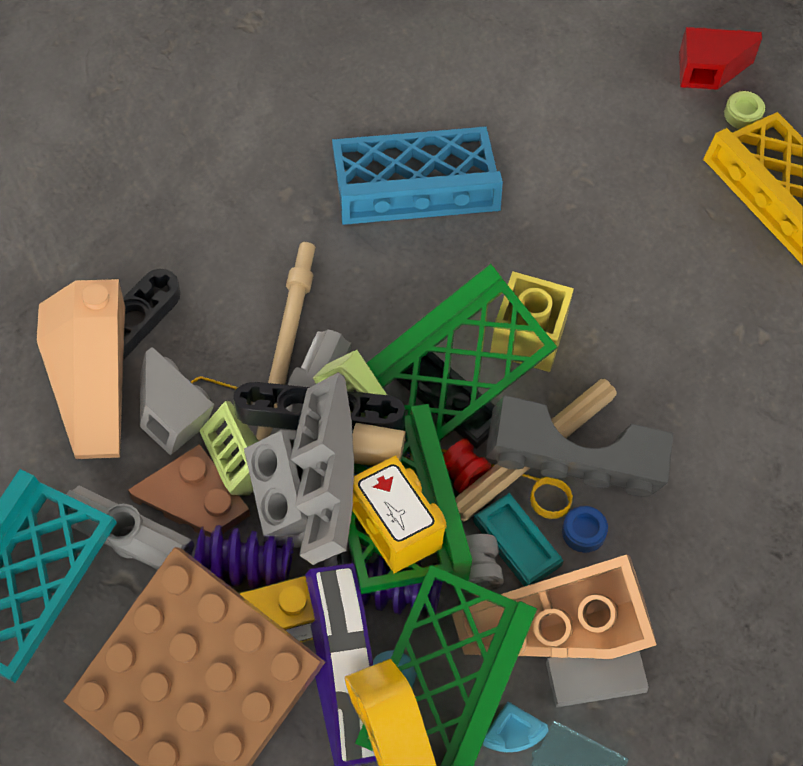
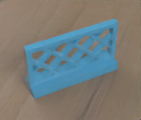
M487 127L332 139L342 225L501 211L503 181L500 171L496 169ZM480 141L481 145L473 153L460 146L463 142ZM428 145H436L441 148L435 156L421 149ZM397 148L403 153L396 159H393L382 152L386 149ZM358 151L364 155L355 163L342 156V153ZM452 154L464 160V162L455 168L445 163L444 160ZM413 157L425 165L420 170L415 171L404 164ZM373 160L386 167L378 175L365 169ZM473 166L484 171L482 173L466 174ZM434 169L446 175L426 177ZM395 172L407 178L387 181ZM355 176L367 181L366 183L348 184Z

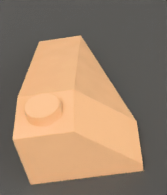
M119 279L74 281L39 304L37 344L75 459L120 458L125 304Z
M623 555L500 594L516 602L521 601L537 608L518 656L613 659L657 645L646 603L629 555ZM483 601L469 607L479 634L497 627L504 608L488 601ZM463 610L452 614L460 641L472 637L473 634ZM494 634L482 638L486 652ZM476 641L462 647L464 655H481Z

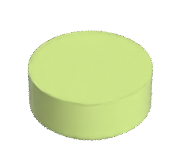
M739 91L729 97L724 110V116L730 125L741 129L763 118L765 104L758 95L748 91Z

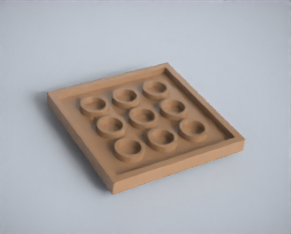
M174 547L63 702L139 766H252L325 664V661L182 548Z

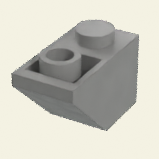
M151 347L145 353L140 372V427L169 455H172L200 432L199 430L210 418L214 403L210 401L208 394L201 387L193 385L179 372L178 367L171 359L163 357Z

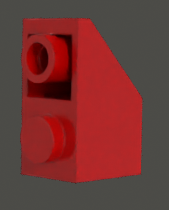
M686 27L679 51L680 87L720 89L754 63L762 40V32Z

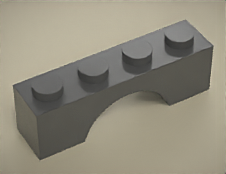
M503 395L492 411L486 458L497 460L498 465L508 469H523L525 466L541 470V474L549 478L562 479L571 476L583 479V483L591 487L605 488L612 485L626 488L625 492L629 495L648 497L668 483L673 433L630 424L617 436L612 445L603 448H585L570 442L560 434L550 418L546 404Z

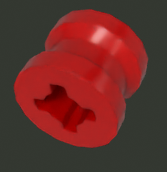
M467 439L456 442L443 454L448 475L453 480V488L459 494L491 469L492 464L485 457H478L474 453V446Z

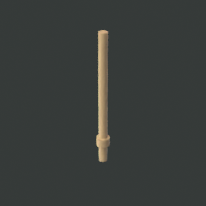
M309 242L300 243L295 267L289 270L286 283L289 293L268 383L283 385L286 383L305 294L310 292L313 280V273L310 270L315 246ZM258 426L256 433L258 441L270 436L273 428Z

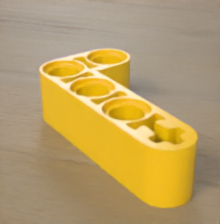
M391 659L345 676L344 679L356 713L366 727L378 766H437L412 688L406 677Z

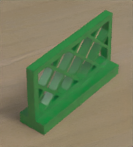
M489 264L366 364L382 388H385L395 379L412 380L409 405H404L405 410H408V415L411 413V407L416 404L418 381L442 384L439 409L430 408L431 413L438 414L436 432L440 442L558 347L492 264ZM502 293L513 305L511 324L487 321L488 305ZM481 311L480 321L470 320L472 317H474L477 313ZM518 313L529 326L517 325ZM462 325L479 327L477 351L453 349L454 333ZM486 327L510 330L507 354L483 352ZM516 331L534 332L544 344L531 357L513 355ZM447 338L446 348L436 347ZM428 352L446 353L443 378L419 376L421 358ZM452 354L476 357L473 381L449 379ZM482 358L506 360L505 376L497 384L479 382ZM512 361L523 362L511 372ZM414 364L412 375L402 374ZM448 384L472 387L470 405L463 411L445 409ZM478 388L489 389L477 399ZM444 415L455 416L443 426Z
M429 404L412 406L410 415L405 416V428L403 431H406V443L404 444L401 463L405 469L411 468L415 472L421 483L422 494L429 504L435 503L440 508L446 520L447 526L444 531L442 549L435 552L439 565L434 566L469 581L472 556ZM408 453L410 454L411 460L406 458V455ZM354 463V474H359L368 469L361 464ZM352 512L348 542L361 594L423 583L429 567L422 568L415 563L404 568L406 571H398L394 574L390 570L386 575L368 578L365 564L374 552L380 556L382 555L371 538L356 529L355 524L358 522V519ZM360 544L367 547L363 554Z
M430 565L391 660L398 667L406 648L411 662L398 668L400 671H404L414 667L424 694L415 697L416 701L427 700L437 725L426 730L427 736L439 731L446 748L440 766H474L537 608L521 601L516 602ZM434 579L453 586L460 605L435 615L428 598ZM462 590L478 598L466 602ZM483 601H488L504 608L497 627L479 634L469 607ZM425 604L429 617L417 622ZM463 610L473 636L448 646L437 620ZM432 622L442 649L416 659L409 642L412 631ZM494 634L486 652L482 638ZM476 641L483 658L481 667L478 672L460 678L450 651ZM445 654L455 681L429 691L419 664ZM475 679L468 696L463 683ZM458 686L465 704L461 716L442 723L431 696ZM363 724L355 744L373 751L366 727ZM457 724L449 742L444 729Z

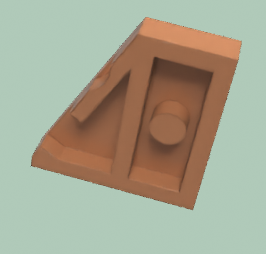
M200 444L128 489L133 502L139 505L143 502L163 512L164 517L178 524H188L197 533H200L201 527L204 526L205 536L210 537L216 525L222 527V534H224L250 516L249 508L240 496L231 495L227 490L214 462Z

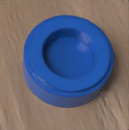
M579 506L572 509L566 515L562 526V536L566 544L573 550L582 553H589L599 549L603 545L608 532V523L605 516L599 510L590 506Z

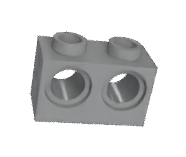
M280 430L244 448L264 536H294L305 532L308 516L295 508L303 469L290 460L297 433L296 430Z

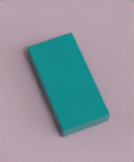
M510 493L474 515L473 522L481 533L495 536L499 556L524 587L538 583L562 567L564 561Z

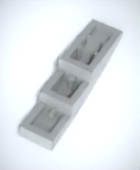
M339 372L307 389L290 458L292 462L303 469L295 508L308 516L299 556L312 565L346 551L353 508L354 453L352 420L345 377Z

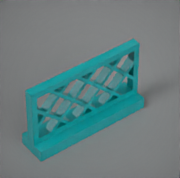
M19 469L0 497V580L7 579L9 597L0 599V611L12 607L15 624L14 627L0 631V642L17 637L19 650L8 667L0 663V676L13 683H16L117 524L112 516L39 482L34 475L22 469ZM46 499L57 503L61 517L38 525L36 515ZM68 509L75 513L69 514ZM88 519L98 523L90 538L74 543L71 525ZM63 528L66 546L44 553L40 536ZM32 539L35 557L13 564L11 553L16 545ZM69 557L71 568L65 578L49 583L46 564ZM38 567L41 586L18 593L15 575ZM43 596L45 609L40 617L24 623L20 604Z

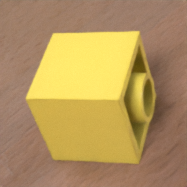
M512 271L508 286L558 347L567 320L574 288ZM505 295L495 322L511 324L513 305ZM518 313L517 325L529 326ZM494 328L490 353L507 354L510 330ZM516 331L513 355L531 357L544 344L534 332ZM557 349L533 368L550 372Z

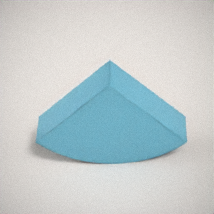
M507 702L488 729L483 746L499 752L522 751L541 741L549 732L548 725L512 703Z

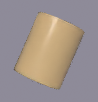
M355 423L352 434L354 463L373 467L395 455L401 462L406 431Z

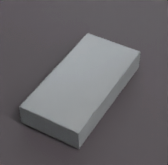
M640 651L613 659L547 658L546 661L556 708L646 693L649 689Z

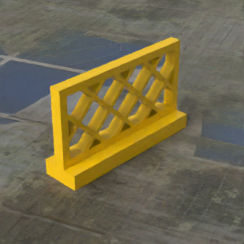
M778 112L735 132H731L728 128L717 132L703 160L803 265V206L793 197L803 198V186L790 183V175L803 178V166L791 163V155L803 158V137ZM773 127L784 138V141L766 137L765 131ZM742 143L757 146L756 154L751 153ZM764 148L782 152L783 161L764 156ZM767 169L782 172V181L777 180Z

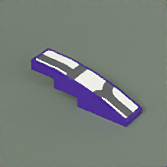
M355 564L312 568L305 575L315 621L310 625L316 655L325 661L315 679L334 766H357L377 762L373 751L355 744L363 722L352 704L344 679L349 674L373 665L365 611Z

